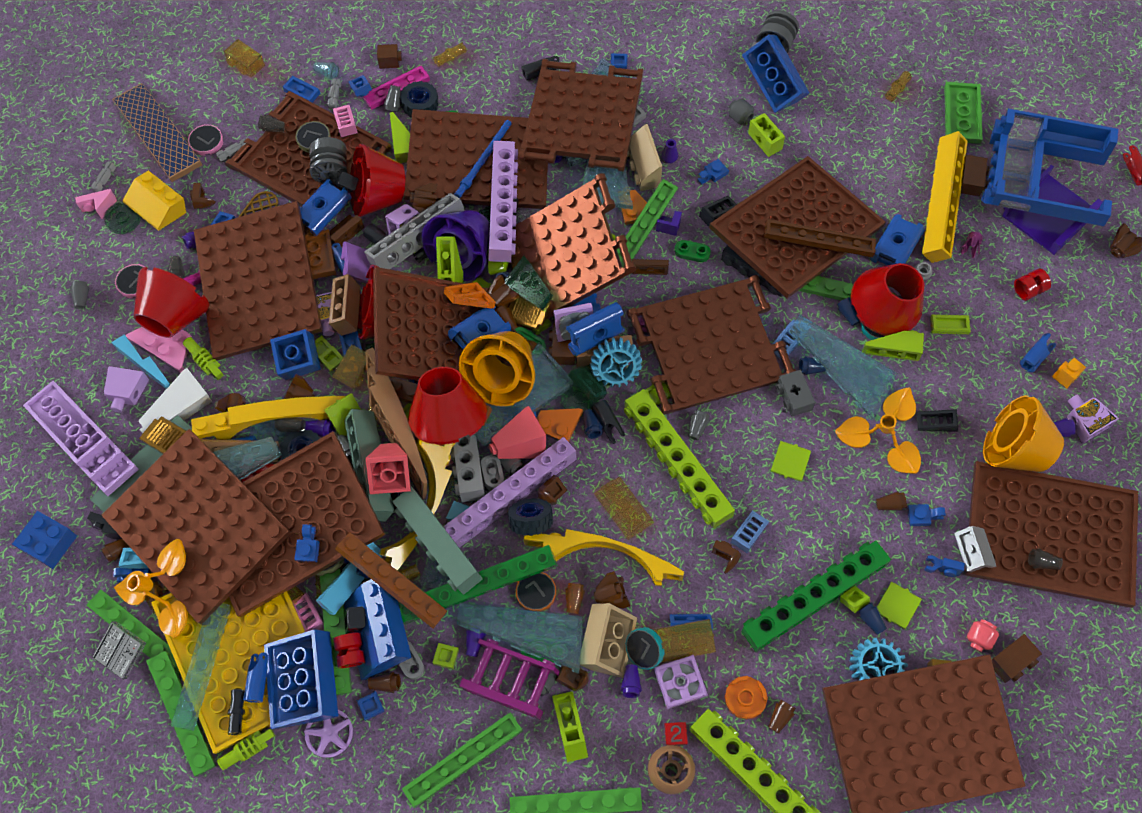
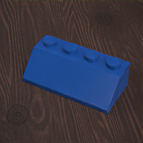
M768 34L742 54L774 113L797 103L810 94L777 35Z

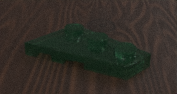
M523 255L505 279V284L511 291L518 293L520 298L543 311L552 299L553 294L529 260Z

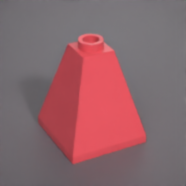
M527 406L491 438L492 443L489 444L492 455H497L498 459H532L546 450V434L531 408Z
M397 443L380 444L366 457L370 494L411 491L407 454Z

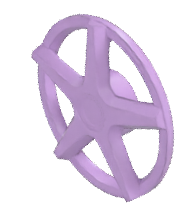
M338 710V714L344 720L334 725L330 719L323 720L322 728H310L312 723L307 724L304 731L305 741L308 748L315 755L324 758L334 757L341 754L349 746L353 736V726L349 717L342 711ZM348 725L349 737L345 744L338 736V732ZM309 735L321 737L317 750L311 745ZM329 742H333L341 748L335 753H323Z

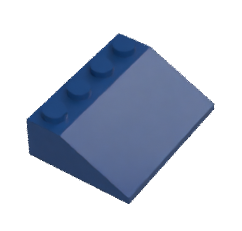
M372 579L361 584L345 601L344 607L345 611L350 607L364 608L365 627L357 633L361 635L362 646L360 650H363L365 663L358 665L361 680H366L412 657L398 600Z
M314 629L264 644V652L268 655L266 677L271 729L319 722L338 717L330 632Z

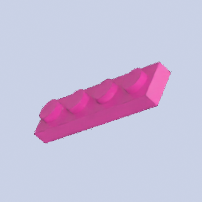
M421 65L372 89L368 95L363 96V99L370 109L373 110L384 104L390 85L401 87V96V91H403L407 84L415 81L429 82L430 77Z

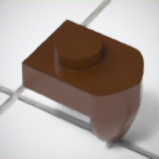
M193 183L190 197L194 209H206L213 206L216 201L205 198V191L201 183Z
M553 475L538 489V498L548 501L551 505H556L557 500L567 489L559 477Z
M715 541L711 553L729 561L724 571L726 574L736 566L741 553L726 541Z
M566 660L555 681L573 691H579L588 684L589 675L587 671Z

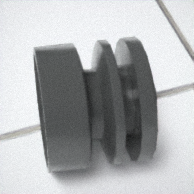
M782 10L772 11L767 15L763 27L757 35L756 42L758 43L768 34L777 35L785 51L788 53L799 31V23L788 12Z
M322 137L310 144V175L315 181L324 183L327 179H330L334 184L342 172L348 173L346 161L347 148L341 140L332 137Z

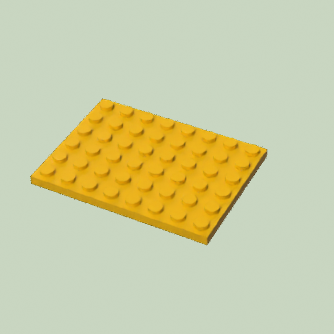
M288 591L242 617L236 615L228 597L217 609V615L222 620L212 614L210 616L212 618L211 623L204 626L194 621V618L188 612L186 626L178 637L173 638L164 634L214 754L237 744L256 731H262L270 727L267 677L263 702L251 703L244 701L243 709H245V715H243L242 735L227 734L229 727V715H227V712L230 709L231 690H245L251 656L264 652V644L305 632ZM172 593L161 597L170 604L177 600ZM155 600L151 603L159 620L160 613L167 607L165 604ZM220 608L227 611L225 616L220 615ZM215 620L220 621L221 623L216 630L209 628L214 624Z

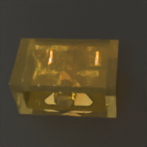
M239 39L224 50L226 62L231 67L235 66L238 68L239 72L243 75L246 74L252 78L265 66L262 55Z
M351 344L332 377L352 389L356 386L359 387L364 379L362 375L367 370L366 352Z

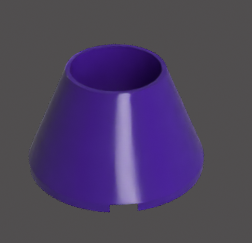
M467 210L441 214L432 217L424 225L422 244L426 255L432 263L435 262L437 264L436 237H455L463 270V281L473 280L483 272L489 254L490 223L481 213Z

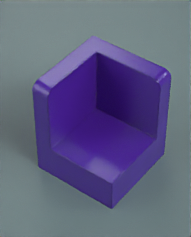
M675 211L673 218L661 216L657 220L656 231L677 236L682 212Z

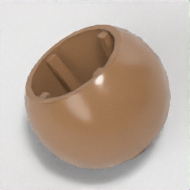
M663 746L656 750L649 760V779L653 786L663 793L670 795L682 793L691 786L695 778L696 770L693 758L680 746ZM667 756V761L664 762L662 769L656 767L660 759ZM672 756L679 758L684 765L681 767L676 760H672ZM673 766L676 768L677 774L670 777L666 774L665 768ZM686 772L684 780L676 783L680 774Z

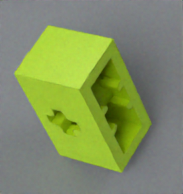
M765 113L750 120L748 134L768 157L783 149L785 136Z

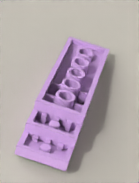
M54 381L50 382L23 405L107 496L112 494L139 470Z

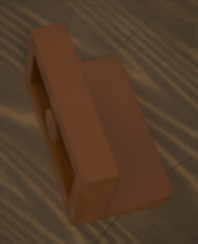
M348 215L330 230L332 245L339 243L342 247L343 242H348L364 229L362 219L358 215L354 217Z

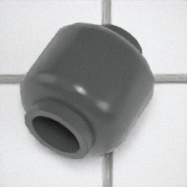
M734 100L729 105V117L738 124H748L753 119L754 107L746 100Z

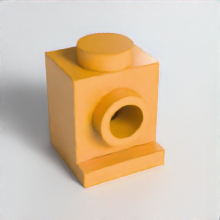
M1073 358L1069 363L1065 361L1052 377L1067 389L1082 374L1086 366L1076 358Z

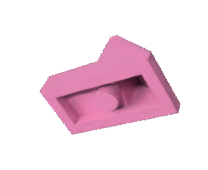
M111 189L75 197L76 204L82 212H91L96 209L101 219L104 218L117 201Z

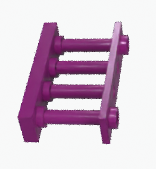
M489 638L486 641L479 639L478 643L485 648L473 678H470V680L462 678L459 686L467 692L540 720L543 711L538 707V700L549 673L559 675V670L554 667L555 663L543 659V662L503 648L498 646L499 643ZM494 651L504 656L492 685H489L487 688L481 685V679ZM511 659L523 662L511 692H508L507 695L500 693L501 689L499 688ZM530 666L542 669L530 700L527 699L526 702L519 700L520 697L518 695Z

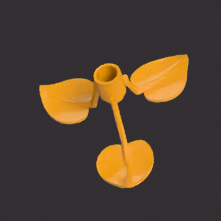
M910 387L900 389L885 399L883 403L885 415L881 417L880 424H876L871 430H869L868 421L859 416L848 418L835 430L837 437L843 443L854 448L867 446L871 440L869 434L877 429H880L885 434L891 433L895 448L889 451L887 461L891 468L901 473L916 474L920 469L921 457L918 448L909 441H904L898 445L896 432L894 431L897 423L896 419L907 421L915 415L916 403Z
M180 539L170 542L159 554L157 566L162 569L160 572L144 574L142 571H134L122 582L114 586L118 595L130 605L141 604L146 596L165 604L167 608L163 609L160 613L159 627L164 634L173 638L178 637L186 626L188 612L185 605L178 600L170 604L149 591L153 588L151 577L164 575L165 573L169 576H175L184 568L186 554Z

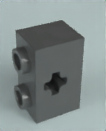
M798 370L779 376L776 389L778 394L782 395L784 408L786 411H789L791 417L812 411L816 402L802 371Z

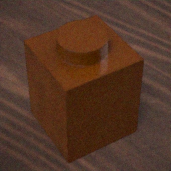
M397 44L377 45L379 69L399 68V61H402V51L398 50Z

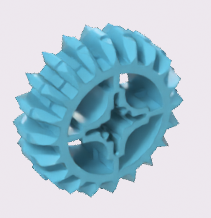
M621 337L618 341L612 338V342H608L605 339V345L599 344L598 349H594V355L591 356L590 366L593 369L592 373L596 376L598 382L602 381L604 386L608 383L611 388L614 384H617L620 388L621 383L627 386L628 380L634 382V376H638V370L642 368L640 364L642 363L640 351L636 349L635 344L630 345L629 340L623 343ZM609 355V358L602 363L603 359ZM630 362V365L623 371V368Z
M873 638L872 643L867 639L864 641V644H858V650H853L852 654L855 657H851L849 660L853 663L849 670L856 671L852 674V678H859V680L869 679L865 672L871 673L874 677L884 676L885 672L895 670L894 673L904 672L905 670L903 669L908 667L907 663L901 662L905 659V655L899 656L898 653L901 649L896 648L894 650L892 648L894 646L893 642L886 645V639H882L880 643L877 638ZM873 651L872 661L862 664L864 655ZM882 653L886 654L891 661L886 660ZM878 663V666L882 667V669L879 670V667H875L874 665Z

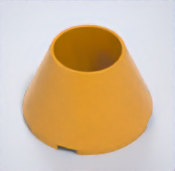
M504 331L477 337L466 345L460 355V373L488 404L512 406L524 400L534 386L535 370L531 348L527 340L518 333ZM495 355L505 358L513 367L503 364Z
M1024 395L1010 402L994 420L997 423L992 432H987L983 445L984 460L993 467L1043 472L1049 469L1061 455L1064 447V438L1040 401L1035 397Z

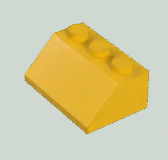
M149 170L133 180L123 199L124 204L158 231L186 213L184 198Z

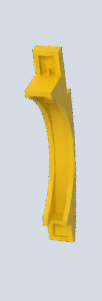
M345 396L300 397L229 407L228 412L191 419L192 431L200 439L215 436L217 440H228L245 428L269 420L291 417L319 420L329 419L324 410L336 403V400H341Z
M418 439L415 442L426 466L429 481L426 505L435 514L452 471L445 468L450 462V452L455 443L437 445ZM415 531L413 533L410 532L398 542L381 548L379 555L385 556V561L398 570L418 543L415 539L418 535Z
M566 529L565 537L559 533H550V535L541 533L524 536V544L527 546L544 547L550 545L556 562L565 555L580 549L592 547L609 548L620 551L635 559L651 576L655 586H661L662 579L683 581L684 571L669 562L637 547L604 536Z

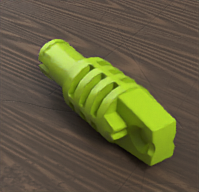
M188 337L183 341V345L192 354V359L207 375L212 374L217 380L224 376L218 368L221 366L220 363L213 359V356L206 348L200 347L192 337Z
M269 729L262 734L260 731H256L235 744L232 751L217 760L218 765L224 771L238 761L248 760L268 747L266 741L276 736L274 731Z

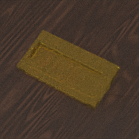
M621 477L611 480L594 493L627 540L642 533L643 530L654 524V521Z
M710 619L653 629L663 642L661 645L662 649L664 648L665 654L662 662L682 659L691 655L697 656L716 652Z

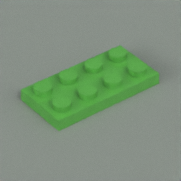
M946 82L944 86L945 135L959 131L966 138L967 143L981 144L983 140L981 84Z

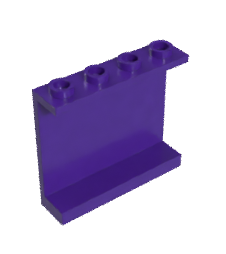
M1050 165L1046 170L1044 168L1041 170L1038 199L1098 210L1103 201L1097 199L1090 205L1050 176L1054 168L1053 165ZM1026 185V189L1024 191L1021 189L1016 195L1026 196L1029 186L1027 187ZM1008 201L1006 203L1007 205L1017 207L1025 206V204L1013 201ZM1006 205L1003 208L1005 211L1002 217L1053 255L1087 224L1032 213L1025 209Z

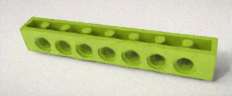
M643 389L626 399L624 408L626 416L629 419L632 418L639 433L643 432L646 436L647 444L650 448L654 447L657 451V457L660 462L666 463L669 474L680 482V489L684 494L688 493L691 497L690 501L694 508L700 509L707 525L711 524L715 529L732 518L735 512L733 506L647 392ZM645 412V413H647L648 415H647V416H641V415H639V413ZM657 427L659 430L652 431L650 428ZM666 441L670 443V445L663 446L661 442ZM678 456L681 460L674 461L672 457ZM688 471L691 472L693 475L687 477L683 473ZM702 487L704 491L697 492L695 488ZM712 502L716 507L710 508L706 503Z
M708 708L690 727L689 731L773 813H793L794 808H800L803 813H821L813 805L810 807L803 801L805 797L798 790L794 789L793 791L787 785L788 781L783 775L770 769L772 767L765 758H759L754 753L755 749L751 744L739 739V733L732 726L727 727L722 722L723 718L715 710L711 711ZM714 728L719 729L722 737L718 739L713 738L710 730ZM734 744L738 749V753L730 754L726 746ZM743 761H752L754 769L746 770L743 767ZM762 775L767 776L770 780V786L765 787L761 785L759 777ZM777 792L785 793L787 797L785 803H781L776 799Z

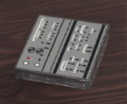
M112 621L92 658L124 680L128 678L146 642L118 622Z

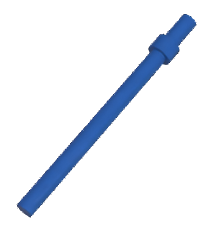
M506 120L469 174L461 180L460 186L454 194L456 197L461 198L463 193L471 187L472 180L493 152L494 141L502 139L511 126V121Z

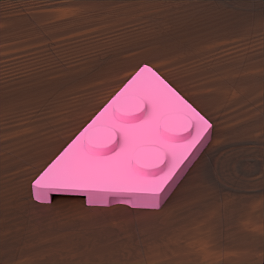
M140 327L126 335L128 340L180 373L183 371L184 359L187 358L188 354L183 341L188 337H192L188 332L182 329L173 337L165 338Z

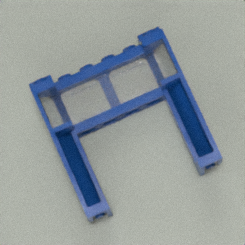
M1008 108L1006 115H1002L1001 120L996 119L989 142V144H993L992 151H995L990 165H993V168L990 169L988 179H991V182L988 183L987 189L983 193L982 202L1105 226L1111 216V200L1104 199L1099 209L1095 210L1038 199L1043 154L1104 166L1117 144L1119 129Z

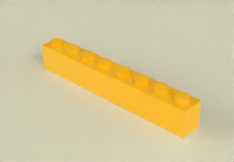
M959 131L940 137L937 147V159L935 161L929 212L924 233V245L922 247V254L931 263L952 257L968 142Z

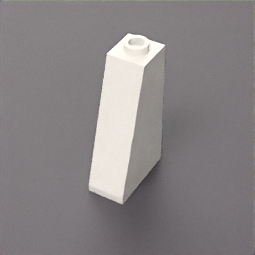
M188 368L180 373L139 419V423L142 425V428H140L142 433H144L154 419L159 420L162 416L171 421L178 415L185 421L212 402Z

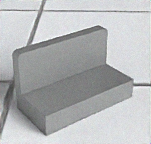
M970 526L954 533L967 572H973L984 567H996L983 528Z

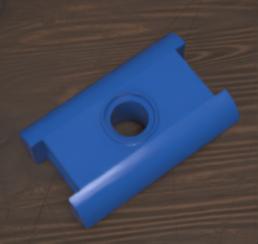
M327 179L300 208L303 224L309 228L314 236H317L352 199V196L344 188L340 191L334 187L332 181Z
M900 214L894 215L876 244L875 255L870 257V260L874 263L879 261L885 265L905 264L923 235L925 227L921 223L916 225L902 219Z
M617 302L566 327L571 336V343L568 346L574 356H578L603 343L605 339L609 340L625 331V328L621 325V316L624 313Z
M496 307L492 309L482 308L448 331V336L451 341L454 339L464 349L469 342L477 337L511 331V325L509 322L505 323L494 310Z

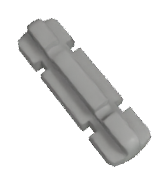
M340 79L331 80L332 86H330L327 102L330 109L337 108L339 89L341 87Z
M245 139L240 140V143L236 142L224 148V151L216 152L218 159L224 161L227 159L226 157L234 156L246 144L244 143Z
M106 162L104 168L96 177V181L91 185L93 191L99 192L103 189L102 185L105 186L112 175L111 172L113 173L116 169L114 163Z

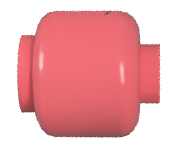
M983 619L975 621L967 634V639L972 642L970 646L980 652L983 649L992 650L999 637V632L996 630L997 626Z

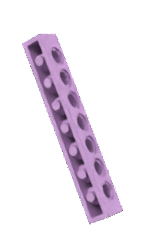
M494 141L489 261L511 262V255H515L516 244H513L512 240H516V229H512V226L516 227V216L513 213H516L517 202H513V199H517V188L513 187L517 186V175H514V173H517L518 162H514V160H518V149H515V142Z
M564 437L443 527L460 548L508 512L512 504L524 500L553 475H557L577 460L576 450Z

